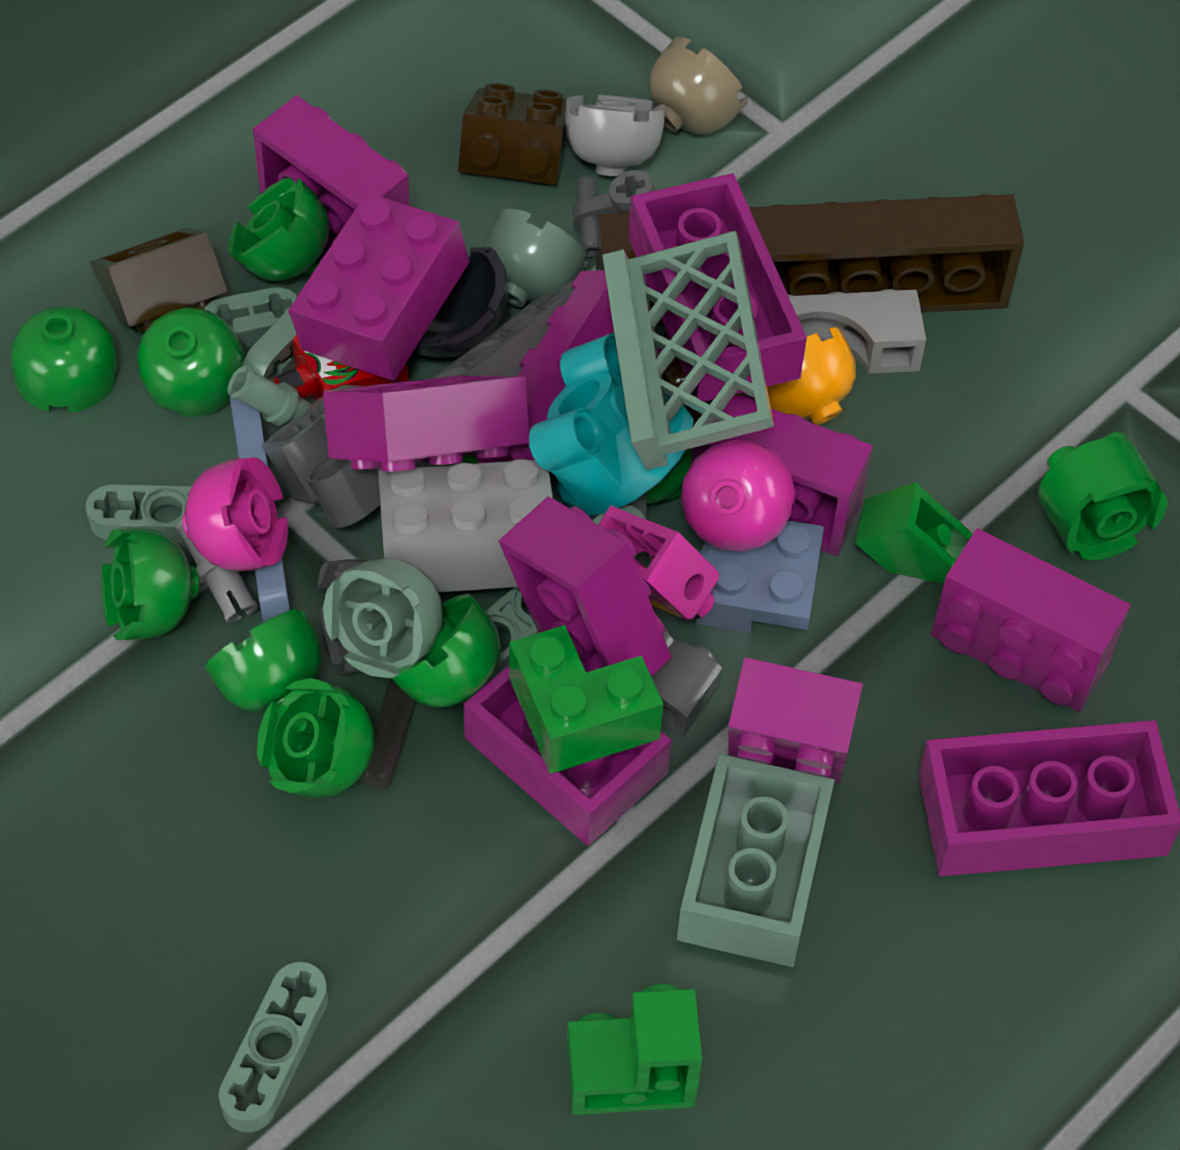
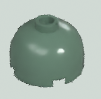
M507 208L499 211L487 234L484 247L494 249L505 267L507 303L523 307L525 303L530 304L541 295H553L559 292L565 283L574 281L580 271H584L588 264V261H584L587 253L572 236L553 223L546 221L543 229L527 223L531 213Z
M377 557L349 568L327 589L323 604L325 628L331 641L338 637L342 646L349 652L343 658L352 667L374 677L392 678L399 675V668L410 664L413 666L415 663L420 662L436 644L443 620L441 598L433 582L420 568L404 560Z

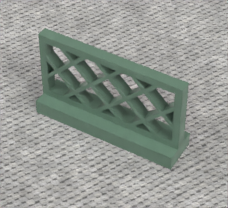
M736 231L628 259L624 249L603 254L631 442L645 469L649 470L668 465L667 454L774 427L742 251ZM728 252L730 263L717 280L698 271L708 257ZM667 268L677 273V276L663 294L647 287L645 274ZM690 280L709 289L694 310L675 301ZM732 281H734L735 289L729 287ZM721 296L738 304L737 311L725 326L706 317ZM649 301L655 303V305L652 308H650ZM667 310L686 319L671 340L654 332V327ZM698 326L717 335L702 357L683 348ZM741 327H742L743 335H744V336H742L741 334L737 333ZM729 342L747 352V356L734 373L714 364ZM657 347L663 350L659 356ZM675 356L694 366L678 388L662 380V373ZM706 373L726 383L710 405L690 395ZM750 373H751L752 383L746 381V379H747V377L750 375ZM738 390L755 398L757 412L732 417L722 411ZM665 394L671 397L667 403ZM683 404L702 413V416L693 428L671 434L669 422Z

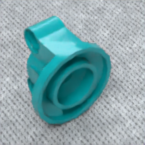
M612 333L566 350L562 354L560 370L566 386L551 404L547 415L548 420L534 424L529 434V445L532 455L540 467L550 471L558 479L557 490L562 500L569 508L576 506L588 516L605 514L610 506L621 508L638 499L664 478L680 460L685 451L667 454L668 465L649 470L645 469L631 442L615 334ZM665 394L667 403L671 397ZM684 404L669 422L671 434L693 428L694 420Z

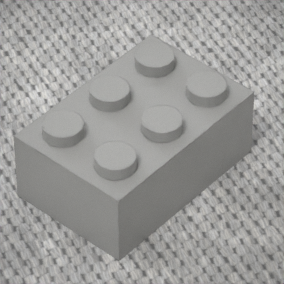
M519 459L511 462L480 464L460 463L449 466L418 467L403 471L378 470L384 558L404 560L420 568L433 582L437 592L518 587L498 540L547 496L552 498L549 471L540 467L536 460Z

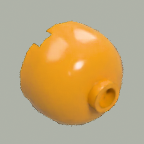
M828 328L831 338L825 341H821L817 333L807 336L801 378L767 386L771 409L785 414L798 415L806 420L811 419L813 424L818 426L833 419L843 411L839 402L852 390L856 378V362L840 328Z

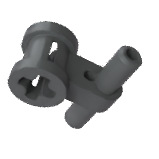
M642 170L624 172L611 182L608 193L598 196L596 181L592 177L585 176L577 180V203L573 207L574 227L580 233V245L587 253L586 257H596L598 214L630 212L631 196L634 195L632 185H635L637 188L636 195L655 191L652 177L647 172Z

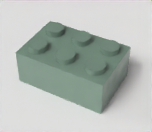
M724 754L718 755L680 909L677 941L794 967L835 779Z

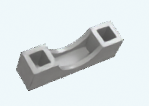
M886 289L879 292H833L822 295H788L806 337L817 333L821 341H825L831 338L828 328H840L851 348L853 356L860 362L868 374L920 371L926 335L917 290L896 291Z

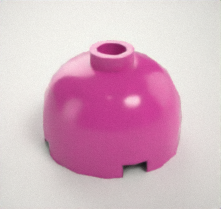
M731 440L712 445L695 458L683 479L681 503L686 521L699 538L717 549L743 552L763 547L783 532L791 515L796 492L791 472L777 453L758 443Z
M234 458L205 470L194 481L189 491L182 518L184 532L187 538L193 542L197 551L207 561L217 567L232 571H252L261 569L264 566L274 565L281 560L286 549L288 536L287 517L277 519V510L274 501L283 499L281 488L272 471L259 458Z

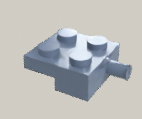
M787 520L788 523L783 532L768 544L743 552L717 549L705 542L702 550H696L719 572V578L711 590L714 595L712 609L704 617L696 619V624L751 633L753 621L808 630L824 526Z

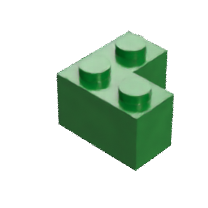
M565 625L509 642V679L549 774L660 739L663 702L642 655L586 673Z
M671 984L653 985L644 989L643 992H632L630 1018L615 1019L610 1014L594 1013L583 1016L579 1021H568L567 1058L572 1115L695 1107L702 1065L695 989H679Z

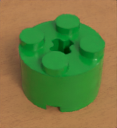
M1122 432L1111 433L1104 438L1090 441L1077 448L1074 446L1061 447L1053 452L1047 460L1049 470L1039 486V502L1067 549L1072 554L1074 551L1079 552L1082 559L1090 561L1102 560L1129 550L1139 543L1134 536L1147 524L1151 531H1153L1165 515L1167 509L1166 495L1135 446Z

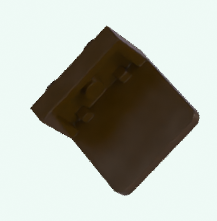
M489 83L485 85V88L477 89L463 113L458 171L557 185L560 177L563 139L566 129L567 99H563L562 93L553 90H536L534 95L515 92L513 86L503 83Z

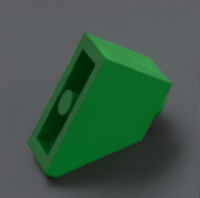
M915 482L864 499L855 544L890 573L944 584L948 572L973 533Z

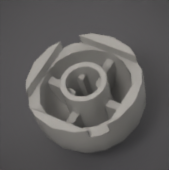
M584 95L567 98L565 114L567 140L571 149L580 159L596 164V173L619 176L626 172V167L643 164L651 158L660 145L664 128L665 105L660 104L652 109L653 101L613 95H598L596 105H583Z

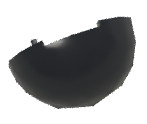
M471 247V255L468 257L469 264L414 349V353L434 358L461 356L494 332L507 307L506 270L494 249L491 247Z

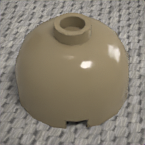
M675 37L653 65L648 81L650 95L656 107L660 104L665 105L664 127L675 133L681 129L695 135H709L720 131L748 103L747 97L739 99L737 96L743 87L727 66L710 51L703 47L698 54H695L693 51L685 48L691 42L690 39Z

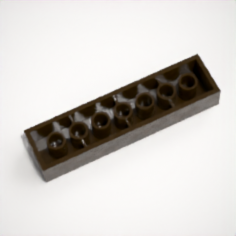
M982 194L966 197H929L925 199L904 200L880 199L876 201L826 202L802 205L777 204L749 207L788 295H822L833 292H879L886 289L896 291L917 290L921 313L1003 309L1009 306L1024 246L1014 194ZM630 212L598 214L596 271L605 270L603 254L624 249L628 259L636 258L628 238ZM649 301L650 308H652L655 305V303ZM662 318L656 326H664Z

